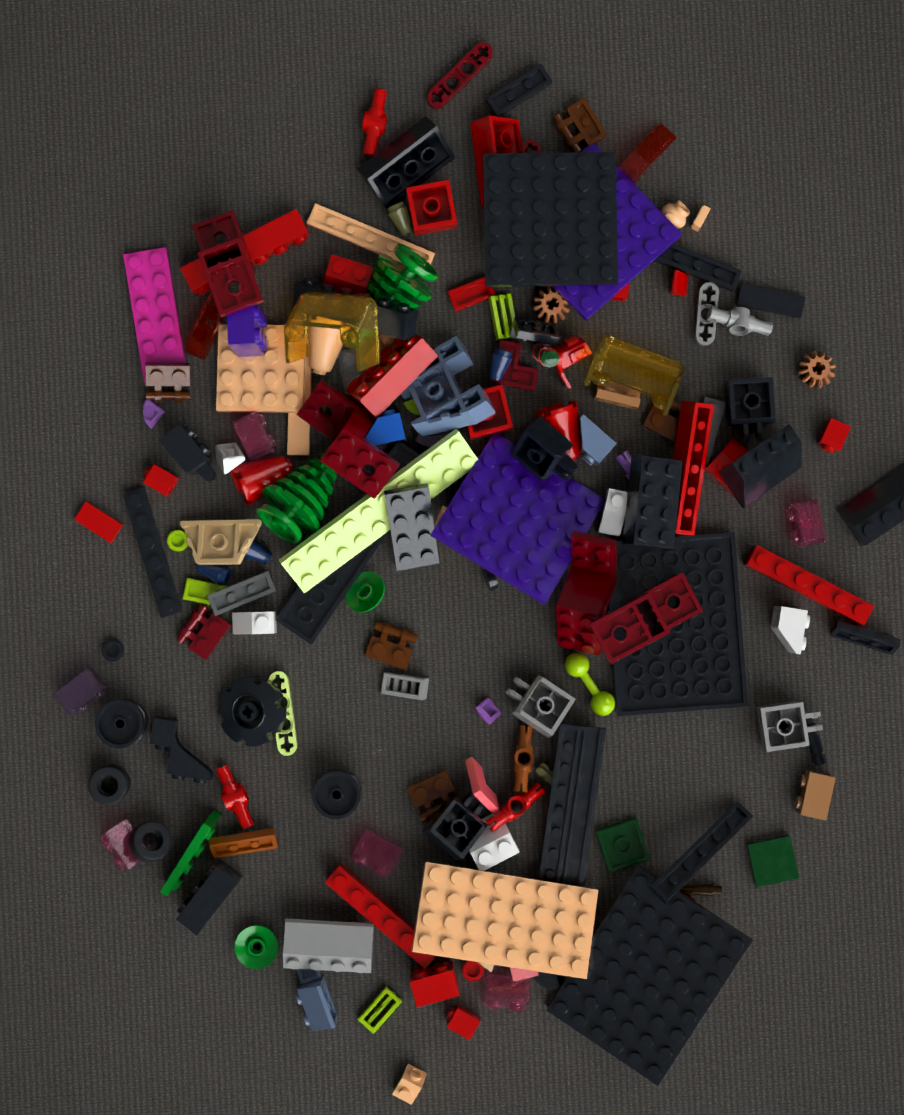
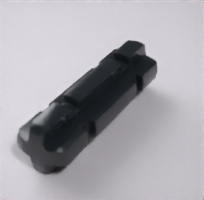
M808 723L807 726H811L816 723ZM818 731L808 732L810 751L814 755L812 757L813 762L817 766L823 765L827 760L825 754L822 753L824 750L820 735L817 734Z

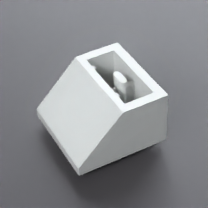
M774 606L771 629L789 653L801 654V650H805L806 647L805 628L808 629L810 623V616L807 615L808 611Z

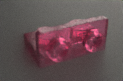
M127 819L101 835L103 839L101 840L102 845L107 851H111L115 857L113 859L115 865L124 872L141 862L130 851L129 839L134 829Z
M365 829L351 857L358 865L372 868L375 874L381 877H390L404 849Z
M487 973L484 1005H488L490 1009L508 1007L511 1011L522 1012L523 1009H527L529 1004L531 978L513 982L512 976Z

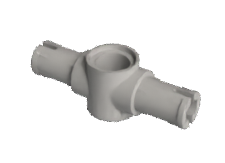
M710 307L707 313V320L724 324L725 327H729L730 333L736 336H743L751 332L769 336L773 329L772 322L756 319L755 316L750 315V310L745 307H735L729 311Z

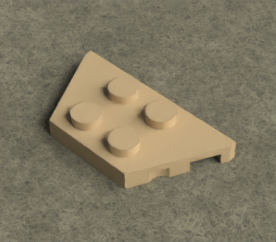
M259 519L180 521V525L188 535L186 540L189 547L193 550L192 554L197 564L232 565L241 564L262 525V521Z

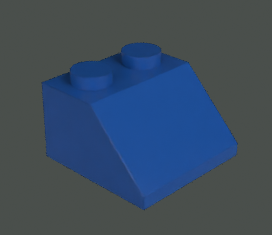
M394 409L383 411L382 416L377 418L365 439L375 446L406 439L400 412L395 413Z

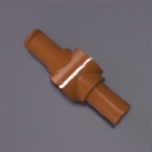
M525 725L519 726V740L513 757L514 772H516L513 791L519 792L521 785L522 793L528 792V775L531 773V766L534 761L533 746H531L533 728L528 726L525 733ZM526 754L529 757V763L524 765L519 763L518 755Z

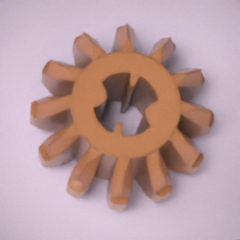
M547 287V295L544 291L540 290L539 295L541 298L535 297L534 299L535 303L540 304L534 306V311H541L537 315L538 319L545 315L544 322H549V318H552L554 324L557 323V316L564 320L565 316L563 313H569L570 311L568 307H565L569 303L563 300L564 298L556 290L552 293L551 287ZM551 301H555V306L558 305V308L554 307L553 310L548 309L549 305L546 306V303L550 304Z
M813 351L811 352V357L806 354L803 357L805 362L799 363V366L804 369L798 371V375H805L801 380L803 383L810 380L808 384L810 388L815 383L817 388H821L823 383L828 385L830 383L829 378L835 376L830 370L836 368V365H829L828 362L832 360V357L824 359L825 352H821L818 356L817 352ZM816 365L817 368L820 367L821 372H819L818 375L816 374L817 371L813 372L812 368H814Z

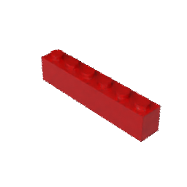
M295 209L244 235L243 238L253 265L257 264L259 266L269 260L268 257L274 254L279 256L287 252L288 247L294 244L299 246L305 243L310 235L300 214ZM199 258L180 268L194 295L197 293L202 295L211 290Z
M683 400L681 403L673 460L683 461L675 534L693 536L695 534L714 405Z
M758 545L752 547L743 564L858 625H865L874 608V605Z
M340 862L328 876L325 883L426 969L436 956L411 952L415 925Z

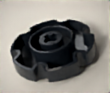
M255 675L241 677L232 681V690H224L218 704V714L224 716V721L221 723L224 732L235 742H240L244 739L246 746H259L272 741V732H281L286 721L287 710L280 704L284 698L280 689L268 679L260 682L259 677Z

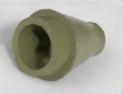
M404 202L387 208L389 211L387 215L397 227L401 236L413 231L408 207L404 205Z

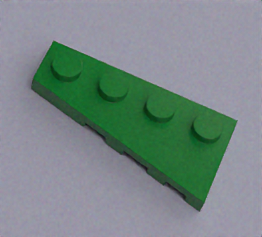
M214 809L203 823L160 892L168 896L172 890L175 892L178 890L183 882L180 879L183 873L188 874L194 865L191 862L194 856L199 857L205 847L202 845L205 839L209 841L216 829L213 827L222 815L221 812Z

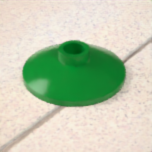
M362 572L345 596L347 605L358 613L371 611L381 602L384 596V581L375 572Z
M261 925L249 926L242 930L236 938V957L247 968L263 969L269 966L278 954V940L275 934L267 927ZM259 942L261 948L255 949L253 944Z

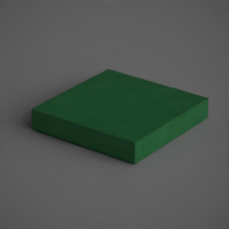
M637 817L595 830L608 873L650 860Z
M790 835L746 844L756 888L799 879Z

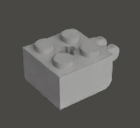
M536 676L530 685L515 677L513 680L515 685L526 692L522 697L513 689H507L506 694L519 702L512 714L547 738L553 736L576 699L542 676ZM539 703H546L547 712L540 709Z
M802 701L756 707L762 750L766 752L809 746L808 732L823 730V726L820 724L807 726V718H818L821 716L820 711L805 713ZM782 721L787 723V728L784 727V731L779 729V724Z

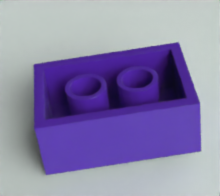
M254 305L227 315L228 345L238 357L265 356L264 349H268V339L264 335V328H267V317L263 310L260 309V305Z

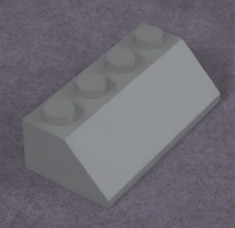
M285 919L283 968L371 973L374 924Z

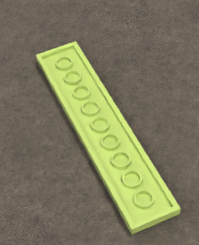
M457 429L453 430L395 473L375 499L368 494L280 558L279 562L304 593L390 530L384 491L428 483L430 499H432L468 473L478 458Z

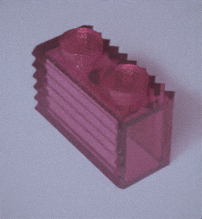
M254 411L232 422L250 461L260 460L276 452L274 449L277 446L273 435H268L264 428L268 425L263 414L258 415Z
M818 499L789 505L787 518L789 522H792L794 531H791L793 544L797 543V547H804L826 542Z

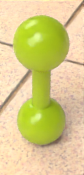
M570 654L565 661L567 673L582 679L593 696L590 703L593 712L600 716L609 715L615 708L614 697L608 692L599 691L587 673L589 670V660L584 654Z

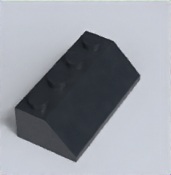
M425 116L358 167L357 170L381 204L388 210L387 208L393 206L407 195L406 188L421 185L455 159V156L438 127Z
M789 424L718 471L742 509L801 468L802 442Z
M904 465L837 509V512L860 546L868 545L904 520Z

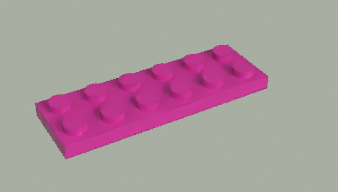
M166 247L123 254L144 383H146V362L186 363Z

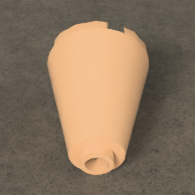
M309 314V367L313 369V373L326 375V372H331L352 325H346L321 316L314 318V314Z

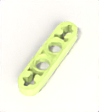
M276 671L270 675L269 680L273 682L276 679V675L284 678L285 682L281 683V690L286 688L287 693L282 694L288 701V705L285 707L287 710L286 718L291 723L288 730H281V732L275 733L277 748L282 755L289 756L298 748L290 684L286 673ZM292 732L293 736H288V740L294 746L287 752L286 748H282V744L285 743V736L280 738V734Z

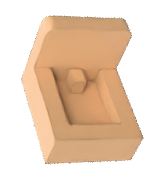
M407 1064L392 1095L412 1105L422 1089L427 1075L426 1072Z

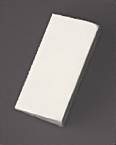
M236 442L215 446L216 460L224 474L229 473L245 461V456Z

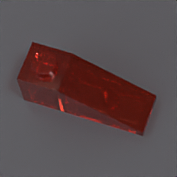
M660 124L620 165L619 170L635 185L677 137L663 124Z
M212 292L186 336L185 353L202 360L206 359L218 335L219 326L222 325L225 316L221 318Z

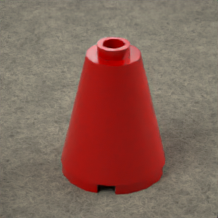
M570 400L568 401L569 405L566 406L560 402L535 412L536 419L541 416L574 444L567 455L573 461L577 460V456L581 454L577 401Z
M283 456L241 463L230 473L238 493L245 495V498H242L246 506H250L263 497V488L271 484L273 485L275 481L281 478H286L285 476L291 473L290 471L293 470V467L288 458L285 459Z

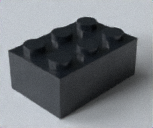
M223 860L219 865L214 863L204 875L207 880L205 882L201 880L190 893L194 897L192 899L188 897L177 910L180 915L176 920L196 936L243 877Z

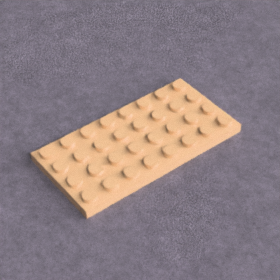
M425 862L411 952L587 979L598 890Z

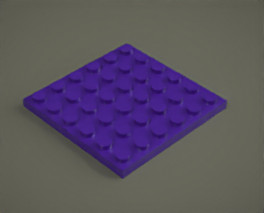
M593 143L581 152L602 151ZM617 166L618 285L552 286L585 321L591 318L682 235Z
M496 433L490 438L430 536L545 605L572 559L571 536L573 531L587 533L603 506L605 498L572 478L565 481L555 473L546 481L539 480L511 455L516 444Z

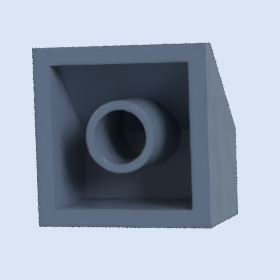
M585 415L581 416L579 419L580 450L583 455L581 459L589 466L593 464L597 466L617 443Z
M324 976L320 979L300 984L295 995L298 1004L304 1007L305 1013H303V1018L306 1026L310 1025L312 1031L335 1028L338 1015Z

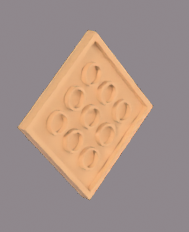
M218 324L216 411L298 413L304 405L305 325H267V328H264V335L268 339V349H264L265 356L238 357L228 345L227 325Z

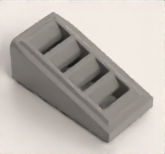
M383 672L381 694L426 700L429 678ZM391 678H394L393 690H389ZM401 679L403 680L401 691H398L399 681ZM412 681L410 693H408V682ZM420 682L419 693L416 694L417 683Z

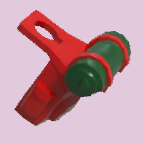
M575 335L564 338L560 345L554 347L540 342L535 343L531 350L536 361H539L545 367L555 368L560 380L567 389H570L571 386L563 369L592 354L584 339Z

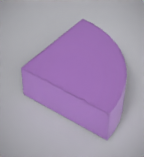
M145 400L143 404V417L146 424L152 429L165 411L151 400Z

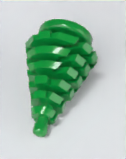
M398 243L394 248V252L404 265L386 254H380L377 259L378 266H375L372 271V277L375 280L369 279L368 290L374 298H388L393 303H406L411 308L417 309L423 304L420 302L421 300L427 302L434 295L418 276L427 281L434 282L439 277V274L422 256L404 244ZM356 327L358 330L352 334L350 341L355 346H360L365 337L372 338L377 335V332Z
M314 458L310 460L308 465H302L295 472L292 471L287 474L286 478H281L275 481L273 485L271 484L263 488L262 493L268 504L260 505L257 509L259 519L283 540L292 544L299 543L302 538V532L313 535L319 530V522L324 517V509L327 508L329 503L328 497L333 491V487L330 484L334 485L338 475L334 470L322 463L320 459Z

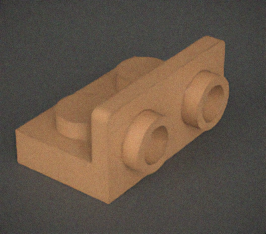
M599 379L594 400L637 410L641 400L639 399L641 389Z

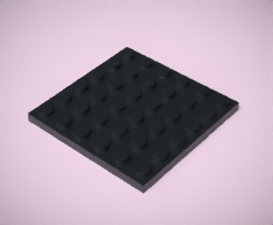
M616 152L483 154L485 287L618 285Z

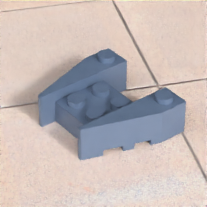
M457 336L434 349L438 357L401 393L406 401L414 399L421 417L412 421L411 424L422 437L474 425L496 413L488 395L479 384L461 393L454 375L472 366L473 362L466 347Z

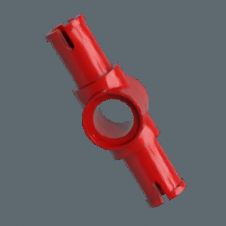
M374 89L371 108H368V111H365L362 131H364L366 137L363 155L373 157L376 154L378 139L381 138V134L385 133L387 115H385L384 105L387 91L383 89Z
M228 765L218 768L216 772L223 786L221 797L228 811L231 810L232 813L235 812L242 830L254 825L247 809L249 798L243 785L235 782Z
M536 782L535 785L528 789L527 793H519L511 797L506 804L500 807L499 812L485 821L487 826L495 823L489 829L495 832L506 822L519 818L531 807V803L545 794L543 788L536 792L541 785ZM512 802L517 803L520 806V812H514L510 804Z

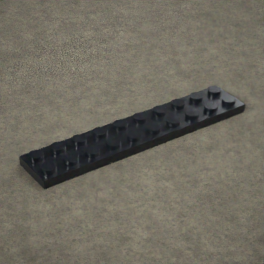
M399 440L388 454L400 463L395 473L419 456L418 453ZM363 491L357 501L367 494ZM388 532L304 593L298 586L275 621L312 645Z

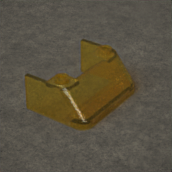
M307 292L299 297L284 327L286 363H292L309 356L308 326L340 329L341 342L348 348L356 349L357 371L365 370L380 363L377 305L372 298L319 292Z
M606 336L594 355L584 385L588 386L591 380L594 384L600 386L608 384L610 381L651 396L650 400L653 402V405L657 408L665 409L663 415L667 416L684 374L685 366L672 359Z

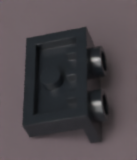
M514 317L509 332L510 338L540 342L545 345H558L560 340L556 324Z

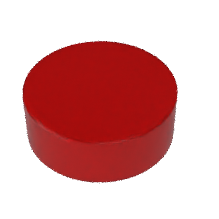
M466 960L462 966L463 976L469 981H477L483 976L484 967L477 962Z

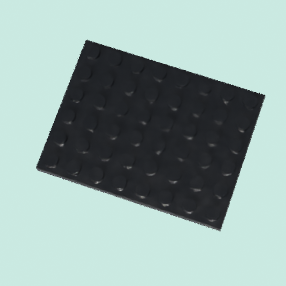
M735 532L675 537L674 549L622 544L623 541H616L617 583L608 604L609 613L624 606V602L681 572L684 573L703 609V612L670 628L671 633L613 663L617 716L748 707ZM674 595L670 596L667 600L668 606L676 608L679 605V599ZM617 627L613 635L615 639L623 640L626 636V631L622 627Z
M638 865L592 938L587 979L568 976L547 1011L659 1086L753 939L680 891L664 904L649 889L659 877Z

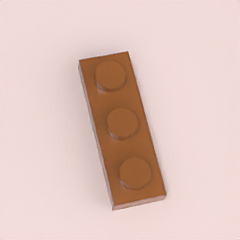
M271 828L210 838L209 846L215 859L277 849L278 840L275 829Z

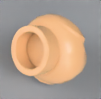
M677 201L675 204L669 203L665 205L661 213L676 228H682L686 224V217L690 214V211L681 201Z

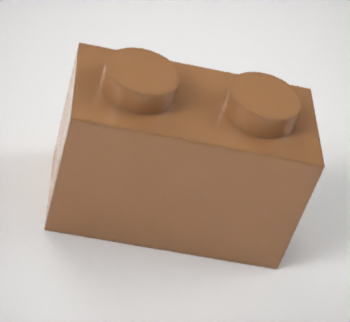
M806 770L805 775L802 774L800 778L801 794L796 797L795 801L797 813L826 821L836 778L831 775Z

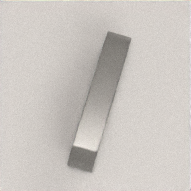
M711 282L703 284L698 291L694 339L700 346H708L715 339L716 322L704 320L701 317L703 309H710V307L718 309L719 289L717 285ZM708 287L711 288V292H714V295H711L709 303H714V306L711 304L701 305V302L705 303L707 300V295L703 294V291H706ZM700 323L703 325L712 324V327H707V335H710V338L706 342L703 341L702 337H699V334H702L704 331V326H699Z

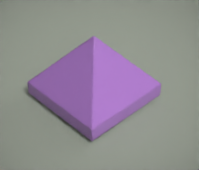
M489 697L485 698L476 707L479 717L489 725L502 714Z

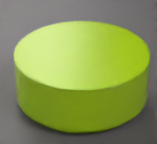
M182 530L172 531L167 537L169 548L173 551H184L189 546L186 540L188 535Z

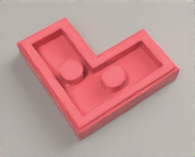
M473 757L466 759L465 763L473 795L495 815L500 811L497 795L486 784L481 765Z

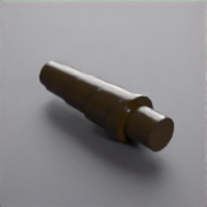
M713 884L684 885L681 888V892L706 896L722 895V886H713Z

